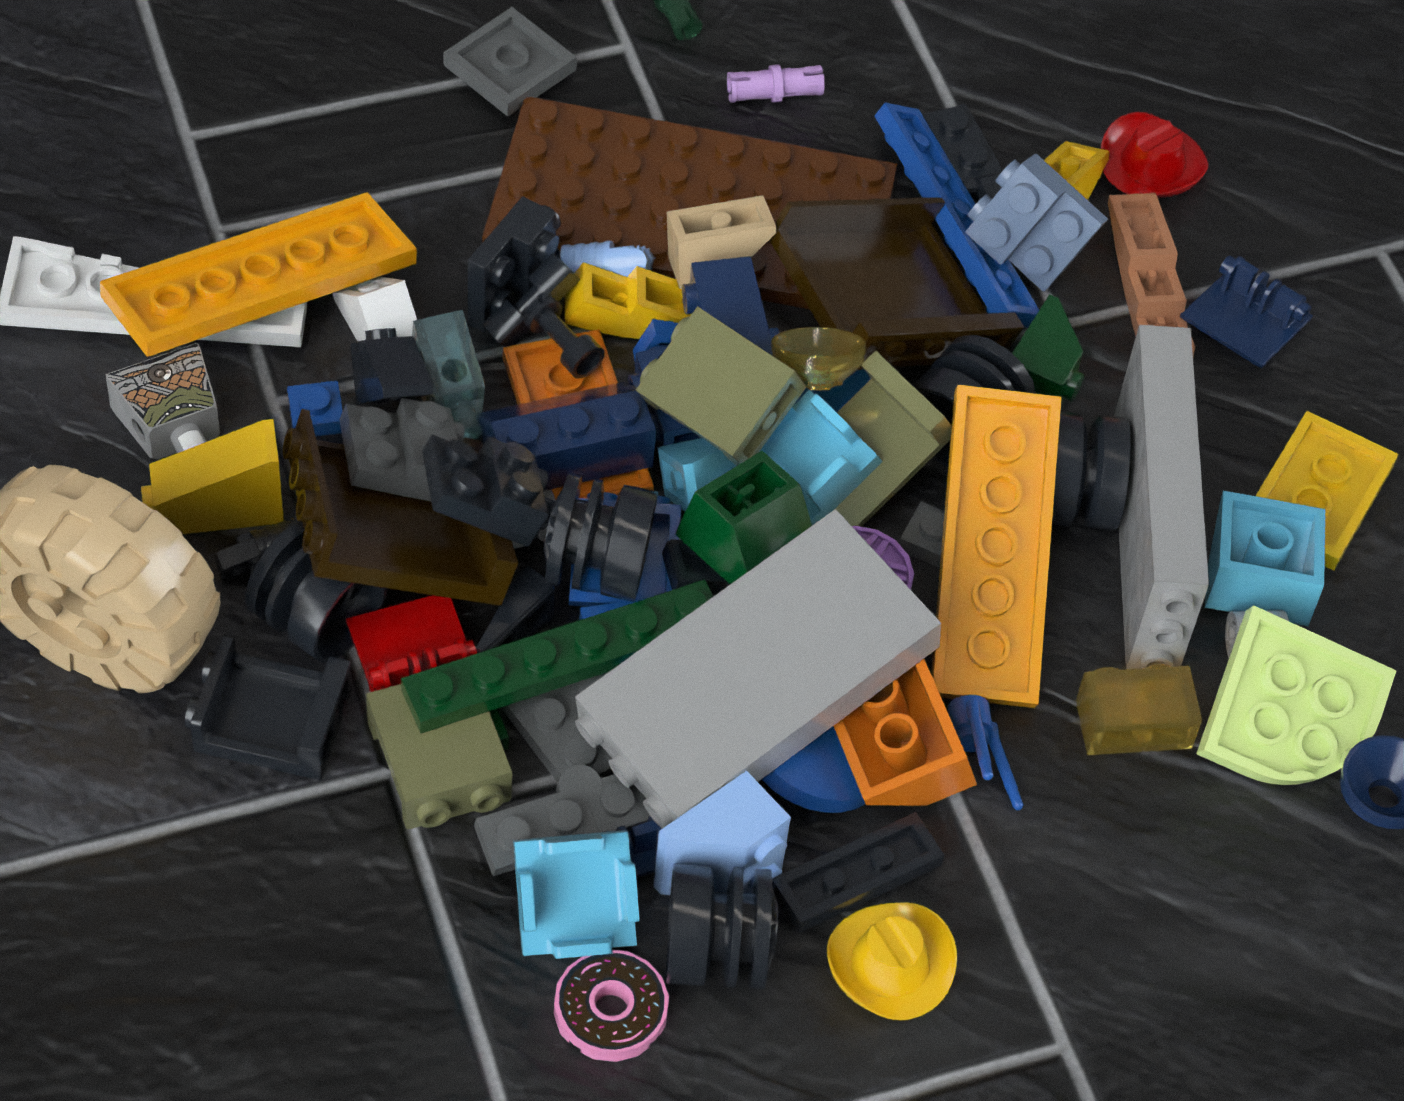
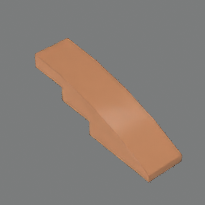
M1156 193L1109 195L1108 206L1115 250L1135 336L1139 325L1188 328L1186 321L1180 318L1181 313L1185 310L1187 300L1175 270L1178 252ZM1191 337V341H1192V355H1193V357H1194L1195 345H1194L1193 339H1192V337Z

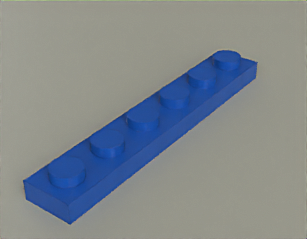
M884 103L875 115L876 120L885 133L884 138L895 150L904 166L906 176L915 184L922 198L942 197L945 201L935 220L945 235L944 240L946 244L955 252L964 267L967 280L975 286L984 301L987 313L1015 312L1024 328H1028L1037 315L1039 308L1012 263L1006 260L1000 265L965 233L974 222L967 214L973 208L975 202L920 110Z

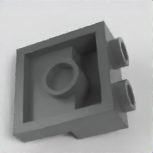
M402 398L395 414L377 407L365 408L346 404L339 419L351 486L431 501L422 449L432 434L448 441L460 440L463 442L464 425L453 420L451 408L443 407L431 401L419 402Z

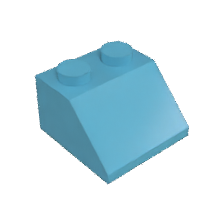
M1223 491L1208 561L1209 586L1206 592L1205 608L1226 612L1246 611L1252 606L1265 611L1284 610L1289 622L1309 626L1324 587L1326 509Z

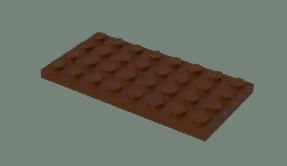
M528 96L523 100L484 229L482 243L520 198L524 196L540 205L552 208L559 215L561 226L556 231V235L559 237L557 247L559 252H561L562 245L590 244V242L602 243L610 240L613 241L615 247L631 245L643 247L645 245L647 249L650 248L653 256L656 257L650 271L676 279L668 259L667 211L763 195L774 222H776L786 204L792 201L891 199L897 163ZM768 241L751 257L761 300L810 309L772 244Z

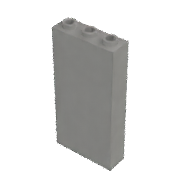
M1139 325L1113 416L1123 417L1128 420L1131 446L1127 495L1123 515L1118 526L1125 663L1127 671H1143L1150 675L1178 674L1209 586L1191 328Z
M835 509L576 695L575 699L579 718L575 720V725L591 747L595 748L600 744L612 758L609 760V765L616 777L625 787L629 788L634 784L646 798L643 801L646 811L659 827L664 828L745 771H748L757 782L911 669L940 647L941 622Z

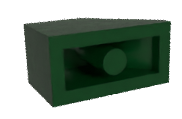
M1049 294L1012 354L1023 364L1032 378L1036 394L1061 397V405L1065 399L1071 402L1075 399L1084 379V374L1078 372L1083 350L1059 298Z

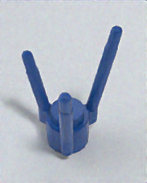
M964 695L955 698L948 704L947 712L964 751H976L982 777L985 780H991L993 778V771L988 750L989 744L1012 806L1015 810H1021L1023 802L1000 741L998 724L991 720L989 702L986 698L979 695Z

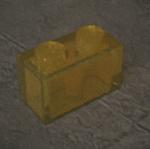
M1155 664L1142 669L1118 670L1113 667H1104L1092 672H1084L1076 698L1087 755L1192 749L1202 722L1190 666L1170 667L1166 664Z

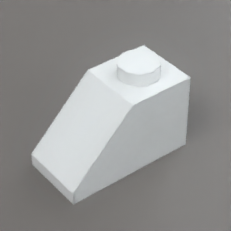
M377 277L332 293L335 303L357 342L366 340L365 331L384 328H396L397 337L412 336V331L414 337L416 331L417 340L423 338L405 280Z

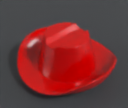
M1134 112L1119 117L1108 127L1102 140L1101 149L1110 151L1109 160L1103 172L1116 188L1126 194L1156 193L1157 198L1175 196L1188 191L1196 185L1208 169V160L1204 152L1189 135L1173 126L1170 121L1150 113Z

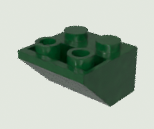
M760 451L695 491L675 535L731 585L810 528L812 523L800 484L766 453Z

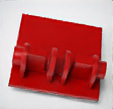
M432 595L346 618L370 692L401 684V678L477 654L473 640L466 641L452 599L448 597Z

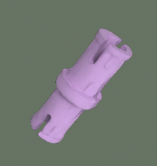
M769 65V70L728 72L727 91L731 93L729 94L730 102L771 98V102L774 103L782 102L783 97L824 94V74H820L823 72L821 65L781 69L780 65Z

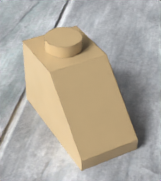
M763 195L667 211L668 259L680 289L682 284L690 283L692 262L752 257L776 234V224Z

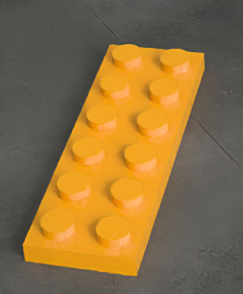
M366 192L100 281L101 298L137 345L149 357L414 265L417 259V248L370 194Z
M957 385L955 389L936 618L941 622L940 647L933 651L931 675L941 698L955 699L964 695H979L993 704L1035 708L1039 704L1061 397L965 385Z

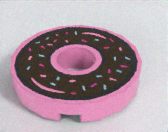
M613 950L611 954L582 956L567 967L556 986L554 1016L560 1034L568 1043L570 1040L574 1046L580 1048L582 1054L595 1060L617 1062L639 1056L649 1048L658 1035H661L666 1026L669 995L663 977L647 960L628 951ZM612 995L621 998L626 1003L627 1008L620 1015L608 1016L601 1013L595 1004L600 998Z

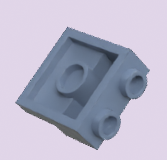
M1035 153L1022 164L1016 159L1013 160L1001 172L995 182L1002 188L993 199L988 194H985L973 206L967 216L974 222L965 233L1000 265L1009 260L1044 292L1056 281L1105 224L1108 218Z

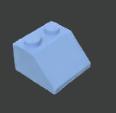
M745 771L659 831L653 887L662 895H670L673 864L706 865L712 868L715 892L726 893L731 872L734 867L743 868V894H752L756 869H771L772 878L783 873L782 867L787 848L791 817L751 774Z

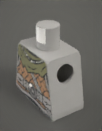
M198 343L105 374L110 406L113 412L150 458L160 459L174 453H179L215 439L220 434L217 405Z

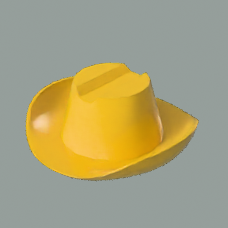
M886 903L858 910L837 925L831 933L827 944L830 970L841 990L861 1007L887 1019L909 1020L928 1013L944 999L955 976L957 949L949 927L935 912L915 903Z

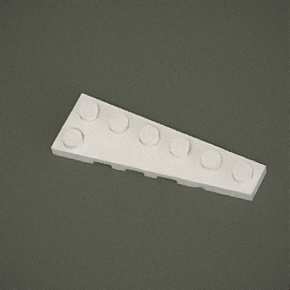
M13 236L0 293V325L130 335L101 298L100 281L138 269L139 267L122 264V259L116 256L102 254L100 259L75 255L74 248ZM307 302L198 340L301 347Z

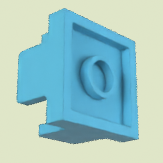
M810 389L792 406L760 450L766 453L800 484L812 525L831 513L883 462L855 433L851 426L817 393L814 394Z
M628 831L513 840L523 956L553 954L556 959L603 955L613 953L612 948L637 945L635 922L639 921L635 864L630 860Z

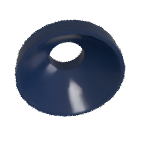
M1383 735L1367 738L1357 743L1349 751L1342 765L1340 785L1346 803L1363 820L1375 826L1387 829L1404 828L1403 738ZM1375 786L1387 787L1396 794L1398 804L1390 808L1381 807L1372 801L1368 790Z

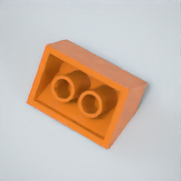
M925 659L921 660L834 725L866 805L927 806L977 785L968 758Z

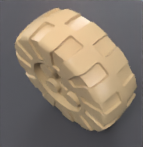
M47 465L40 469L33 466L19 472L0 490V622L17 638L21 640L26 639L38 648L40 655L69 672L75 670L90 677L93 683L116 691L126 688L134 689L137 693H149L162 689L167 683L173 682L184 671L204 644L219 614L220 592H217L213 582L214 574L200 552H196L181 535L182 532L157 510H152L143 502L133 497L132 493L110 481L61 465Z

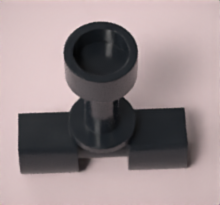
M552 253L528 277L534 285L515 305L506 300L483 323V326L504 347L516 345L530 330L533 333L545 331L563 350L560 357L561 364L574 378L581 379L593 373L600 366L604 359L605 351L590 335L577 337L560 318L562 305L559 301L580 279L561 259Z

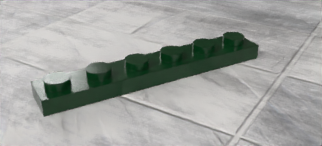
M702 580L401 678V691L420 734L609 672L706 603L713 595L706 581Z

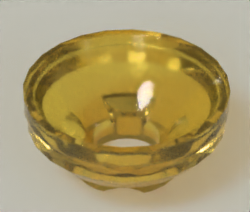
M820 327L798 328L775 335L772 338L771 351L773 352V357L798 374L806 388L821 391L843 385V380L858 370L864 362L866 341L857 334L840 329Z

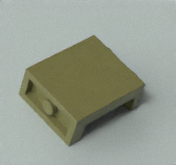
M697 306L690 317H685L677 324L671 335V343L660 358L652 360L645 367L640 377V385L636 391L648 405L656 410H662L721 450L732 463L739 465L762 449L806 389V386L793 369Z
M401 684L366 693L367 723L373 740L379 739L402 803V816L406 829L420 826L425 828L436 827L452 817L473 811L479 813L489 812L511 800L512 770L489 712L420 734L401 691Z

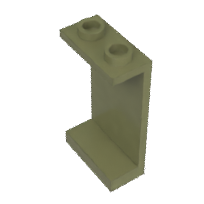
M877 351L861 364L871 379L837 412L883 461L835 508L851 526L862 527L951 440L952 426L945 416Z

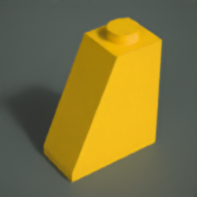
M268 419L256 422L150 463L151 485L141 486L142 502L152 510H157L176 526L182 534L272 525L282 522L284 519L274 420Z

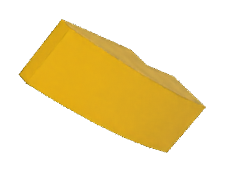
M583 262L575 272L580 281L565 295V324L590 331L600 329V332L603 334L640 339L652 319L679 323L685 317L691 316V314H685L682 288H679L676 279L638 266L634 268L628 277Z

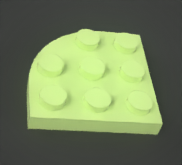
M1252 606L1245 611L1196 754L1246 777L1265 783L1296 785L1321 779L1342 768L1346 756L1357 743L1373 737L1381 720L1396 670L1261 608Z

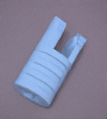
M611 240L602 243L590 242V244L562 245L560 259L574 273L584 262L628 277L636 266L651 270L653 261L656 258L653 256L650 248L647 249L645 245L643 247L637 245V247L634 245L615 247Z

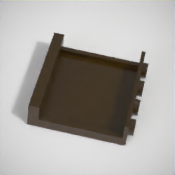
M942 197L788 202L775 222L776 234L769 241L846 371L863 370L861 364L875 351L892 367L932 365L957 337L966 335L988 338L1009 349L1023 330L1024 326L1015 312L987 313L934 229L932 222L945 204Z
M301 409L296 427L288 428L285 434L283 458L289 460L290 463L289 486L291 490H296V519L303 523V551L310 555L314 577L502 605L518 565L512 540L433 511L431 501L351 486L344 444L316 440L310 411ZM466 437L463 439V442L471 446L478 453L483 447L481 440Z

